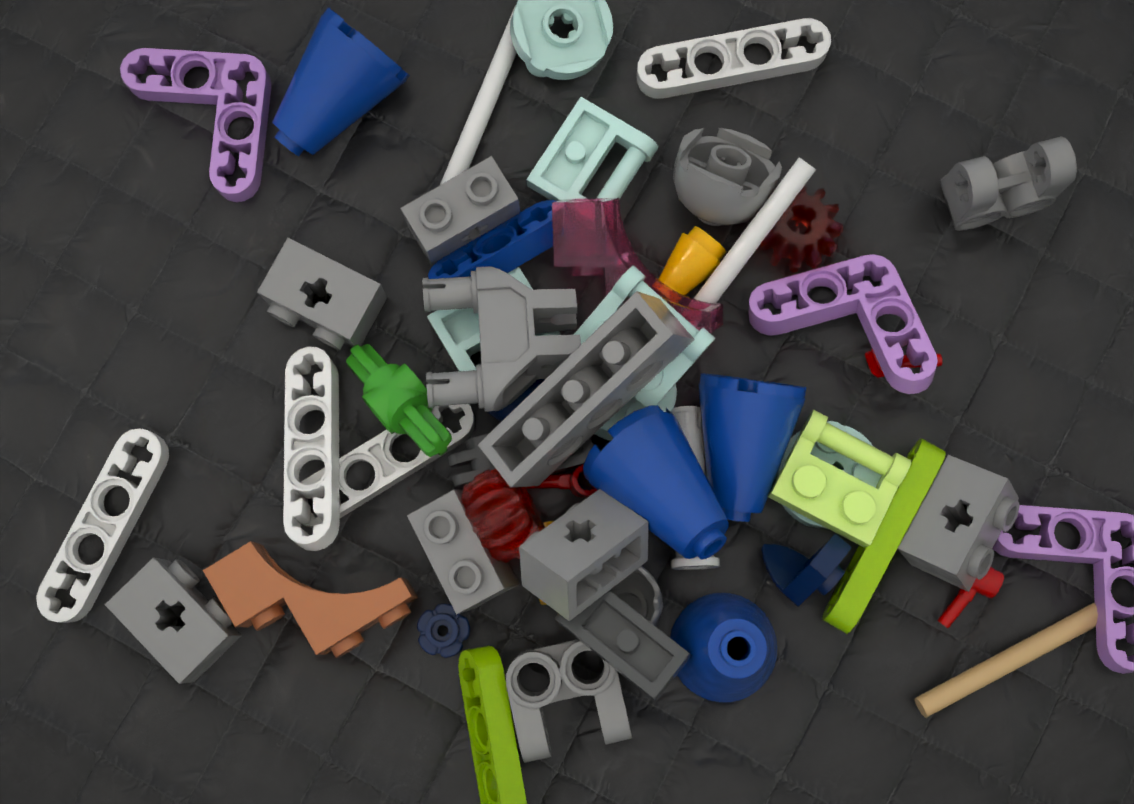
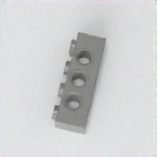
M636 291L498 424L478 446L510 488L539 486L695 339L659 298Z

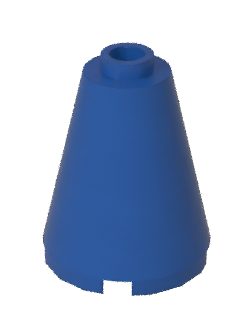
M328 7L317 23L272 121L279 129L274 137L297 156H300L304 150L314 155L404 84L410 75Z
M701 373L698 387L706 478L726 518L733 521L749 522L751 513L763 512L805 403L806 387Z
M650 405L636 410L616 422L608 430L613 439L604 449L600 451L595 444L589 451L583 465L586 480L596 490L601 489L648 521V530L684 558L692 559L698 556L703 560L717 553L726 543L727 537L724 534L729 527V522L677 418L667 408L666 412H663L658 405Z
M713 593L700 597L690 603L680 613L671 629L670 638L689 652L691 656L677 676L689 690L704 699L715 702H734L747 698L766 683L774 669L777 658V640L773 626L766 614L756 604L742 596L730 593ZM735 637L738 643V652L736 657L732 659L727 652V644Z

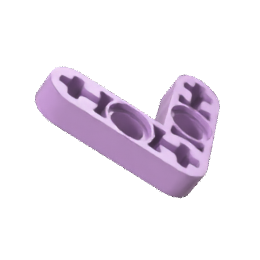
M140 48L128 53L120 67L121 78L138 98L147 101L217 105L209 167L210 180L220 195L229 201L242 202L252 198L258 191L261 183L271 95V79L262 62L255 56L237 53ZM147 66H152L159 75H149L146 83H142L137 74H144ZM194 67L207 68L209 70V78L203 86L192 89L184 85L185 74ZM246 72H252L257 80L250 81L247 84L246 97L250 104L242 102L243 92L236 80H243ZM165 76H171L172 86ZM238 117L252 119L254 121V128L248 137L236 140L228 136V127L234 119ZM230 151L239 153V167L247 175L246 178H238L236 186L233 187L224 178L225 175H232L235 170L236 159Z
M874 254L864 255L770 281L756 287L750 295L749 322L761 334L770 336L780 335L857 313L884 376L891 387L902 393L916 394L926 390L933 381L938 363L936 352L895 266L883 256ZM870 276L873 281H881L880 286L873 287L870 281H863V277ZM823 286L833 290L837 297L829 303L820 304L811 300L807 293L815 287ZM852 289V295H847V290ZM792 295H798L799 309L796 308V300L792 301ZM772 303L775 309H781V313L772 315L769 309H764V304ZM884 314H893L902 318L906 326L898 332H888L881 329L876 320ZM907 345L906 355L913 366L921 365L919 373L913 374L909 367L901 368L904 356L902 347Z
M1020 505L1014 522L1015 527L1019 530L1033 531L1041 525L1039 535H1025L1017 540L1015 544L1011 534L1001 531L992 549L998 554L1009 558L1093 564L1094 598L1098 612L1096 645L1099 658L1106 667L1114 672L1121 674L1134 672V655L1128 656L1127 659L1125 651L1116 649V641L1125 638V636L1127 642L1134 645V623L1126 626L1125 621L1114 623L1113 617L1117 619L1133 617L1134 605L1129 608L1121 606L1114 600L1111 593V585L1116 578L1125 579L1134 586V567L1111 568V564L1122 560V565L1134 564V515L1120 512ZM1058 522H1068L1077 528L1081 538L1077 549L1070 550L1064 548L1057 542L1054 530ZM1120 528L1122 536L1131 538L1132 545L1123 549V551L1121 544L1117 541H1112L1110 534L1120 530Z

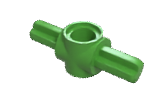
M365 344L361 347L359 345L353 346L350 349L352 354L346 359L347 366L364 384L363 396L361 397L383 426L391 434L394 432L397 434H408L428 457L436 454L441 456L448 451L447 446L452 441L451 433L432 413L433 408L428 407L427 389L415 373L405 363L401 366L398 364H388L370 344Z

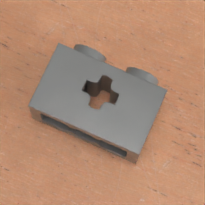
M492 156L400 208L408 228L431 266L443 257L520 213L519 199Z
M287 238L257 291L264 301L270 305L266 311L269 315L292 327H295L299 320L315 328L312 336L337 350H341L343 344L350 347L355 345L361 347L388 298L380 283L290 238ZM328 293L331 297L328 304L318 302L314 305L311 301L314 295L324 297Z
M948 455L897 549L911 566L969 592L976 578L982 579L989 571L994 558V550L992 548L1001 531H1008L1014 524L1020 507L1019 497L1008 478Z
M454 489L407 515L456 614L475 609L520 585L472 490Z
M601 489L597 490L581 503L572 505L564 515L543 530L533 533L519 546L522 586L568 621L572 620L648 561V521Z
M153 557L105 606L179 684L192 683L206 672L242 635L232 626L233 623L220 600L213 597L208 601L195 587L200 580L185 563L179 559L171 562L170 560ZM173 607H185V610L180 615L185 623L184 626L172 625L176 619V614L171 610Z

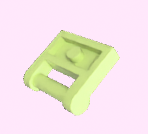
M812 410L768 497L866 548V546L871 545L899 485L910 468L911 460L898 453L890 456L827 423V416ZM816 441L882 475L876 488L810 454Z

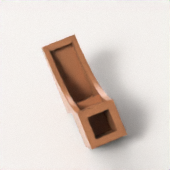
M252 541L203 570L234 627L248 628L253 625L255 630L259 631L285 615L282 607L287 604L315 654L326 655L332 651L335 658L345 655L365 642L360 633L379 622L382 628L386 629L408 616L411 610L407 604L418 598L408 579L402 577L376 589L358 593H327L314 589L289 575L275 562L264 545Z

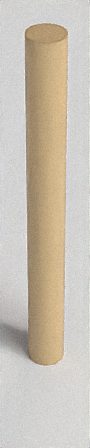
M1095 602L917 696L914 700L919 711L927 718L1095 628L1098 618Z

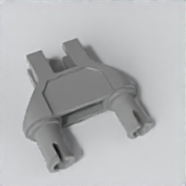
M490 266L476 267V271H471V276L423 278L422 280L425 312L473 308L474 313H479L481 364L476 365V370L441 373L426 372L429 408L479 403V409L485 408V412L499 411L515 401L536 380L546 379L581 345L580 335L535 336L536 333L577 329L576 289L532 290L506 272Z

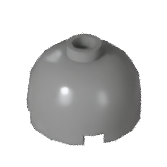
M704 128L695 129L684 135L673 171L676 192L684 206L703 223L711 226L744 223L755 217L776 189L782 171L780 161L775 166L769 160L772 150L757 139L731 129L719 128L717 137H702Z

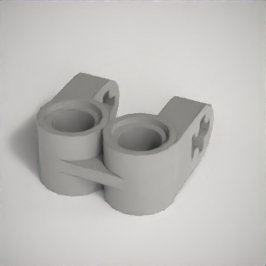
M1061 136L1034 143L1027 151L1010 155L994 164L986 156L956 163L949 173L940 179L955 230L974 229L994 222L1003 216L1005 218H1016L1050 206L1056 201V197L1075 180L1077 173L1076 157L1070 142Z
M578 639L525 650L512 661L508 668L506 687L524 763L552 757L542 707L549 703L580 696L595 697L605 745L632 739L617 670L603 660L604 668L597 678L584 680L574 673L572 668L574 657L580 652L592 651ZM529 663L543 665L550 675L549 685L539 692L527 690L522 686L519 677L520 670L524 665Z

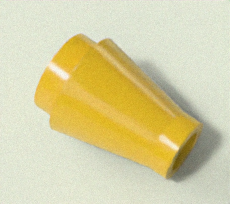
M694 226L688 235L685 233L681 234L660 277L652 286L667 300L677 305L685 295L714 272L727 251L708 233Z

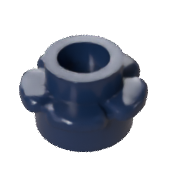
M438 604L434 610L428 609L419 617L417 622V630L420 632L418 642L421 648L430 655L438 653L444 658L455 656L463 649V641L469 638V621L465 616L456 614L451 604ZM441 625H445L448 628V633L445 636H441L438 633V628Z

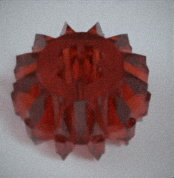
M805 185L759 245L758 250L760 251L774 249L770 259L772 266H777L783 257L788 258L789 268L793 273L800 269L803 260L809 267L815 269L821 264L822 255H833L838 247L833 238L841 235L843 224L832 220L839 212V204L823 205L821 203L826 194L824 188L818 189L813 196L807 195V187ZM791 220L796 221V227H798L800 222L806 226L807 230L804 235L799 234L800 228H797L796 232L791 231L788 227Z
M496 468L480 473L474 477L472 482L464 485L461 502L466 509L465 516L469 519L473 532L479 537L482 547L487 548L491 557L498 561L501 560L507 563L516 557L520 559L519 546L533 533L545 528L540 518L541 513L536 508L533 497L529 494L526 487L510 488Z

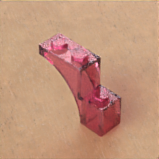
M572 198L552 202L554 267H572L573 276L603 275L605 267L607 296L621 276L634 265L646 276L644 282L696 329L700 331L704 327L709 333H712L723 325V304L709 303L682 295L659 281L644 266L627 238L621 218L619 198Z

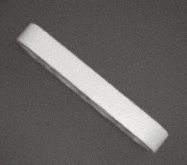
M803 18L655 46L647 49L638 61L637 84L646 96L654 99H663L810 71L817 68L824 61L831 45V34L821 21L813 18ZM801 36H806L809 43H817L813 53H807L804 46H797ZM780 39H782V40H783V45H782V48H781V42H780ZM753 43L765 45L771 53V59L765 64L755 65L746 59L744 49ZM788 48L785 59H781L782 49ZM702 53H713L720 58L722 68L717 73L705 74L696 68L694 60ZM680 58H686L685 73L688 78H682L683 71L682 68L679 69ZM661 64L663 71H669L666 81L658 82L656 75L651 74L652 65Z
M318 347L299 349L292 354L285 369L283 523L289 538L307 551H318L328 547L338 535L340 526L339 374L336 365L324 350ZM317 364L322 370L315 373L313 377V389L319 396L311 395L310 384L302 376L309 374L311 365ZM313 410L324 412L325 421L321 429L312 434L300 432V420L306 413ZM311 460L323 461L325 471L322 478L311 485L301 484L299 473L303 465ZM301 497L313 499V511L323 521V524L314 526L312 535H309L301 528V524L308 523L311 518V506Z
M469 404L435 406L432 409V413L441 423L443 421L441 412L444 409L450 408L454 414L460 411L465 413V416L459 420L462 427L461 430L452 433L448 427L446 428L452 436V441L447 446L448 451L446 453L464 443L471 437L475 429V416ZM388 430L383 431L339 458V489L349 497V500L341 504L339 497L340 518L441 456L436 454L428 457L420 450L419 455L413 461L399 462L393 457L391 451L394 440L403 434L395 432L391 434ZM359 461L370 463L375 470V479L372 485L364 490L351 489L346 480L349 467ZM325 467L300 483L311 485L318 482L324 475ZM301 497L308 503L307 498ZM311 512L310 521L303 525L314 528L315 525L323 524V521Z
M140 428L132 429L122 434L116 442L38 589L36 596L37 607L40 613L48 620L60 623L76 622L85 617L92 609L167 466L169 449L164 439L157 434ZM148 442L147 450L153 453L152 459L149 463L145 461L138 462L132 473L133 476L142 478L139 486L130 480L117 477L120 469L128 473L132 472L137 462V458L131 454L132 448L135 445L144 447ZM121 486L129 494V506L119 516H111L104 508V498L109 490ZM96 534L104 543L103 556L96 563L87 565L80 559L78 548L85 537ZM68 567L78 572L91 574L89 581L76 579L74 582L77 575L67 574ZM74 582L70 595L76 599L75 605L73 607H62L59 611L61 601L55 597L57 590H68Z

